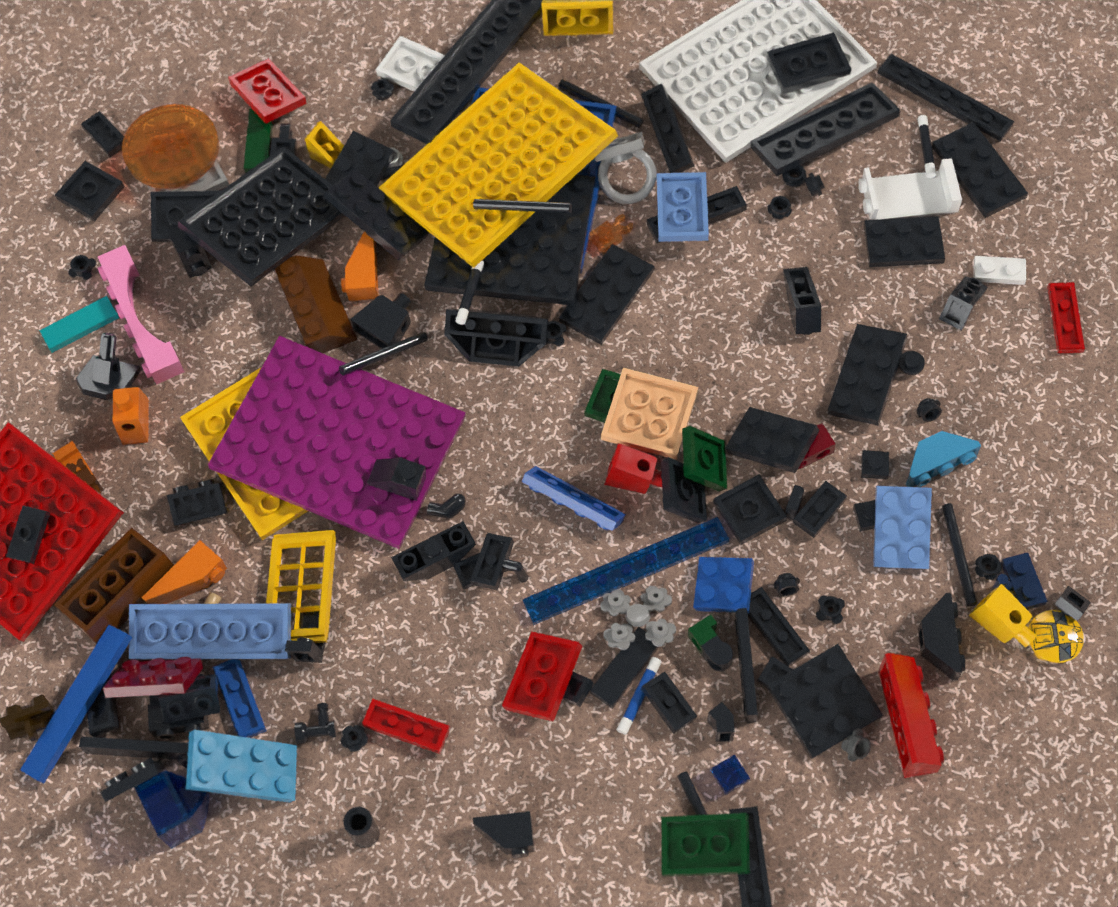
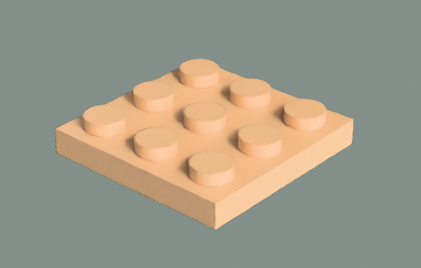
M623 368L602 430L601 440L623 444L634 449L677 460L683 442L682 429L688 426L698 387Z

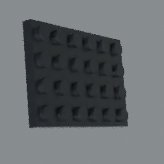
M282 147L178 221V228L252 287L345 215L324 198L326 191L333 185L288 149Z

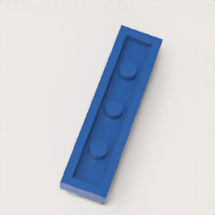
M537 466L527 471L522 479V482L528 485L532 491L543 493L556 504L571 508L578 516L593 520L602 529L615 530L622 524L626 516L621 511Z

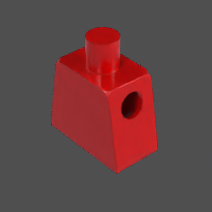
M618 443L610 461L604 485L646 494L650 484L662 488L661 471L655 469L657 458Z

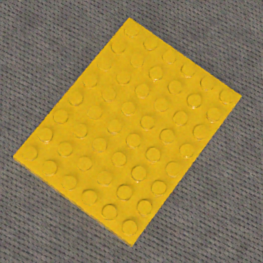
M518 63L441 131L431 143L429 142L386 180L379 189L402 211L474 268L535 213L533 211L474 209V199L547 202L615 140L618 135L614 128L527 67Z

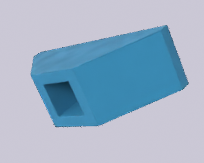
M944 431L919 441L906 486L913 487L917 485V487H922L938 474L945 476L951 473L954 467L959 464L965 466L974 462L977 459L981 444L979 441Z

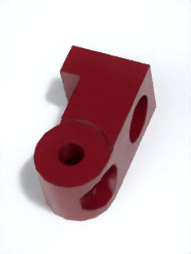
M823 423L817 425L819 433L798 469L804 468L834 453L836 443Z

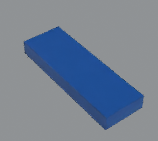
M230 659L213 666L237 735L252 738L266 732V727L240 659Z

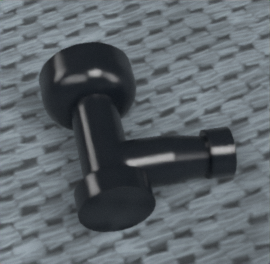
M319 703L317 705V726L307 727L304 722L295 723L297 745L305 744L308 738L328 735H330V738L336 737L335 721H329L327 703Z

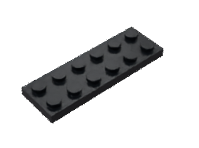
M871 82L751 140V149L776 176H779L900 117V109Z

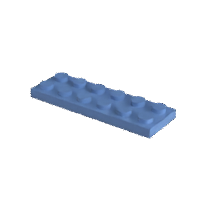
M291 603L129 604V635L132 636L129 642V659H178L180 657H190L191 659H290L291 656L285 652L287 640H291Z

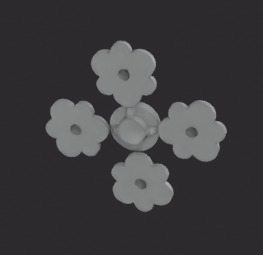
M649 586L646 589V593L641 595V601L644 602L643 605L634 604L630 606V596L624 595V592L620 589L613 590L611 594L605 593L603 595L604 601L600 604L601 610L609 612L611 616H617L619 613L626 614V621L629 623L622 625L614 623L611 629L604 631V639L608 641L610 648L628 649L630 642L635 640L632 626L641 627L646 625L647 632L645 637L647 640H652L653 645L657 647L663 646L665 642L670 643L674 640L673 635L676 632L674 624L667 623L665 619L649 622V612L654 610L662 612L665 607L671 605L672 598L667 594V589Z

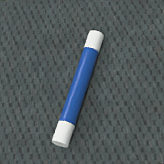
M656 657L651 658L619 723L618 732L627 735L645 698L641 688L655 677L662 662Z

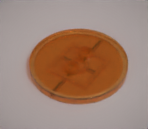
M183 104L163 105L145 112L130 125L122 143L123 158L130 173L143 184L161 189L178 188L198 180L212 167L219 152V136L212 120L199 109Z

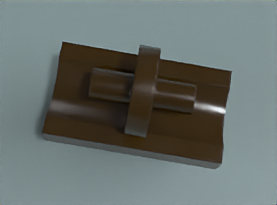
M39 695L31 700V707L22 709L20 705L16 704L7 707L5 716L0 718V724L5 728L11 740L28 736L30 741L34 742L38 740L37 732L46 729L55 711L46 697Z

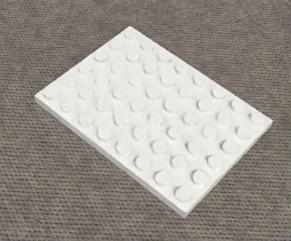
M741 0L639 62V69L655 86L661 83L665 86L671 104L725 163L751 147V140L795 120L871 72L877 66V61L816 0ZM834 32L850 64L851 75L783 94L766 58L767 51Z

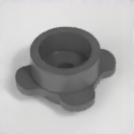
M857 728L853 731L852 735L843 740L841 748L847 752L848 760L854 762L868 755L871 744L867 738L863 737V731Z

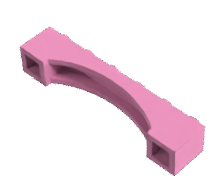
M123 245L98 256L101 266L97 269L103 281L108 280L110 283L109 286H106L111 299H117L119 303L115 305L120 319L126 318L127 324L123 326L130 339L134 337L136 343L132 346L138 358L143 357L146 362L142 364V368L147 378L153 377L157 385L184 373L171 342L164 343L154 337L137 318L133 303V285L135 277L140 275L126 246Z

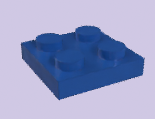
M699 557L693 605L695 611L736 613L737 609L747 608V613H749L754 569L753 559Z

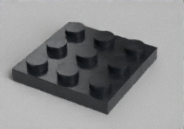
M839 644L834 645L766 686L811 759L852 735L855 729H862L884 716Z

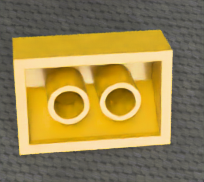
M542 0L544 36L613 34V0Z

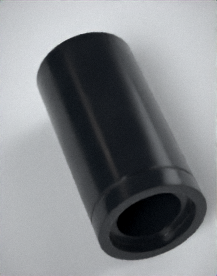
M353 807L346 812L343 825L355 845L361 848L373 846L379 839L380 831L371 813L364 807ZM366 825L362 830H358L361 826Z

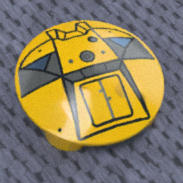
M1048 610L1041 612L1033 618L1028 627L1037 635L1030 646L1035 656L1041 660L1064 663L1075 658L1083 647L1084 635L1081 626L1074 618L1065 615L1062 611Z

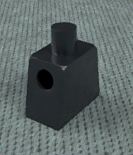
M399 293L393 301L384 295H379L351 318L354 331L381 349L400 342L411 324L409 313L406 310L411 304V300L403 293Z

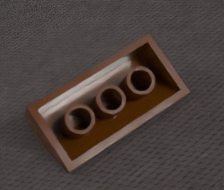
M295 255L274 269L306 347L320 353H326L357 341L355 332L323 259Z
M131 528L54 606L89 639L97 644L108 625L119 629L129 619V604H143L144 600L142 597L174 565L164 552Z

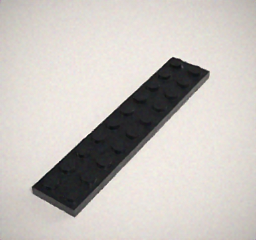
M491 0L390 120L391 127L425 144L431 143L453 121L542 12V0Z

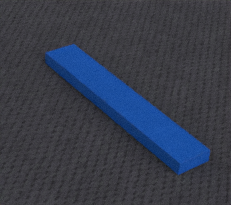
M111 625L107 626L20 771L43 784L45 783L131 641L132 636Z

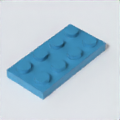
M193 730L189 732L186 789L280 802L295 801L297 745Z

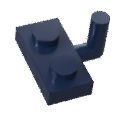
M1028 552L1002 559L1001 565L1005 574H1000L997 577L992 590L1002 584L1008 591H1012L1014 597L1026 609L1046 605L1048 602Z

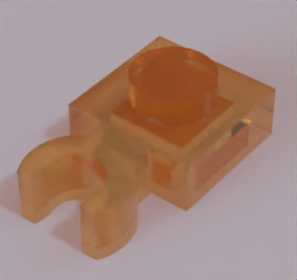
M624 214L617 216L614 224L611 225L608 221H605L590 232L589 240L603 255L612 244L618 245L623 241L621 234H628L633 230L632 223L626 226L621 225L625 221Z

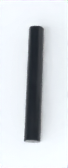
M685 771L677 775L695 815H708L688 772Z

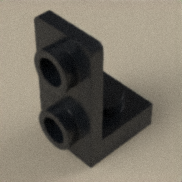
M965 276L950 294L939 320L962 331L974 306L984 295L988 287L976 278Z
M319 611L303 612L300 629L318 628ZM297 638V641L287 640L285 652L296 662L322 663L325 643H314L309 638Z

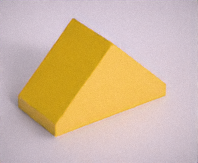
M318 121L305 138L310 158L332 168L344 147L341 141L321 121Z

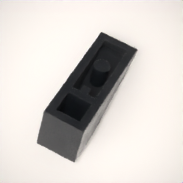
M808 267L783 269L791 321L795 334L809 335L821 332V303Z

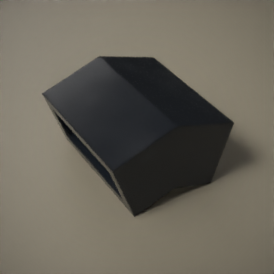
M721 702L708 712L707 722L715 730L716 742L733 741L735 734L734 715Z

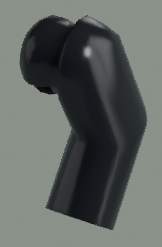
M457 493L444 504L429 502L427 514L451 519L464 509L466 499L462 494Z

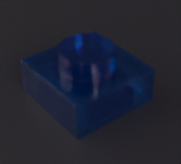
M735 754L710 770L725 795L750 781L749 775Z

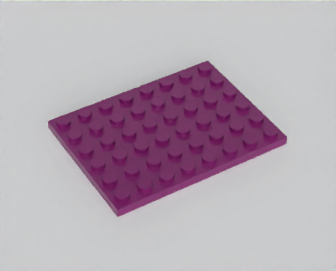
M279 336L208 463L209 469L400 549L466 417V412L362 369L342 376L339 372V366L346 364L345 362ZM403 458L426 467V480L417 501L367 485L377 459Z

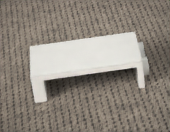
M952 158L942 159L939 171H936L934 178H927L926 172L871 178L870 169L864 168L863 176L858 181L859 191L864 193L865 197L863 200L864 213L869 215L870 220L916 218L958 213L962 202Z

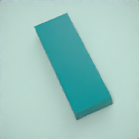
M105 296L39 331L51 353L119 319V316L108 297Z

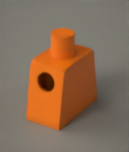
M139 387L113 390L112 420L123 445L148 442L149 399Z

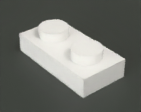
M975 256L974 278L985 283L1025 285L1026 259Z

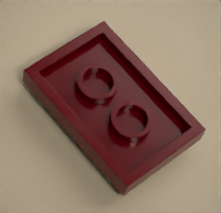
M180 657L176 660L156 658L145 662H139L135 659L128 660L120 666L103 687L105 698L185 694L203 669L201 658Z

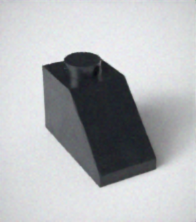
M403 458L377 459L367 485L417 501L426 480V467Z
M530 811L473 817L475 830L506 855L512 854V858H523L529 856V852H535Z

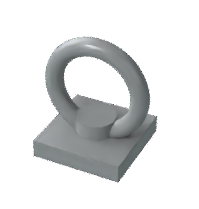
M642 132L613 140L595 157L596 162L601 161L598 169L600 187L605 195L615 202L621 204L637 203L646 198L655 186L656 167L652 158L642 150L644 148ZM634 156L646 168V182L636 193L621 194L611 187L608 181V169L611 163L622 162Z

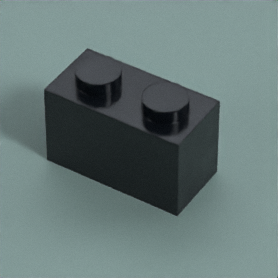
M178 226L167 231L189 279L194 276H201L212 268L204 248L179 229Z

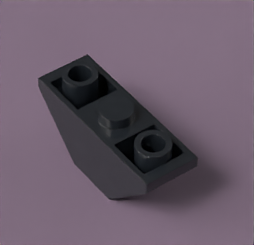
M464 521L392 556L391 559L403 581L430 579L452 568L453 564L459 562L476 543Z
M945 593L921 620L918 627L921 656L951 680H958L962 671H965V657L959 652V645L962 642L961 630L956 628L955 618H958V606L956 602H952L951 593Z

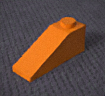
M363 232L345 267V278H341L342 293H347L349 301L370 300L379 296L377 243L365 232Z
M199 540L142 599L146 604H167L206 589L212 583L219 582L223 578L227 567L217 554Z

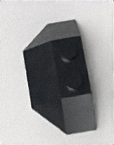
M446 309L444 335L469 362L519 367L546 345L548 319L525 314L469 310L466 323L461 325L456 322L459 309Z

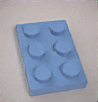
M706 172L657 173L658 242L708 241Z
M876 486L873 567L929 569L932 488Z

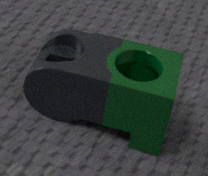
M710 614L688 629V638L713 670L724 671L732 663L733 651L731 646L722 642L714 632L716 631L717 622Z

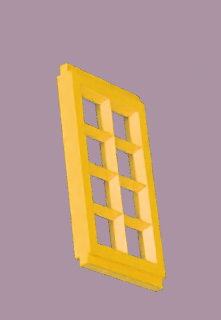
M334 530L277 534L272 539L266 603H277L278 592L297 591L296 607H291V613H295L294 629H291V641H297V638H309L314 643L327 642L336 546V532ZM325 546L324 561L305 563L306 547ZM301 547L300 563L281 565L282 549ZM323 567L322 583L303 585L305 568ZM299 569L298 585L279 586L280 570ZM321 589L320 605L301 607L302 590ZM319 611L318 628L299 629L300 612Z

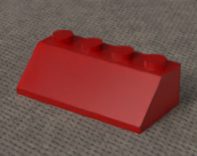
M886 653L878 673L904 778L938 773L942 766L941 763H944V754L941 746L936 745L934 736H937V727L935 720L929 717L930 699L928 693L922 690L923 672L921 666H916L914 657Z

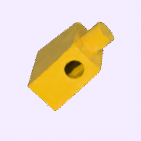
M1002 584L987 594L968 615L1003 643L1015 638L1026 648L1037 636L1026 626L1032 618L1031 613Z

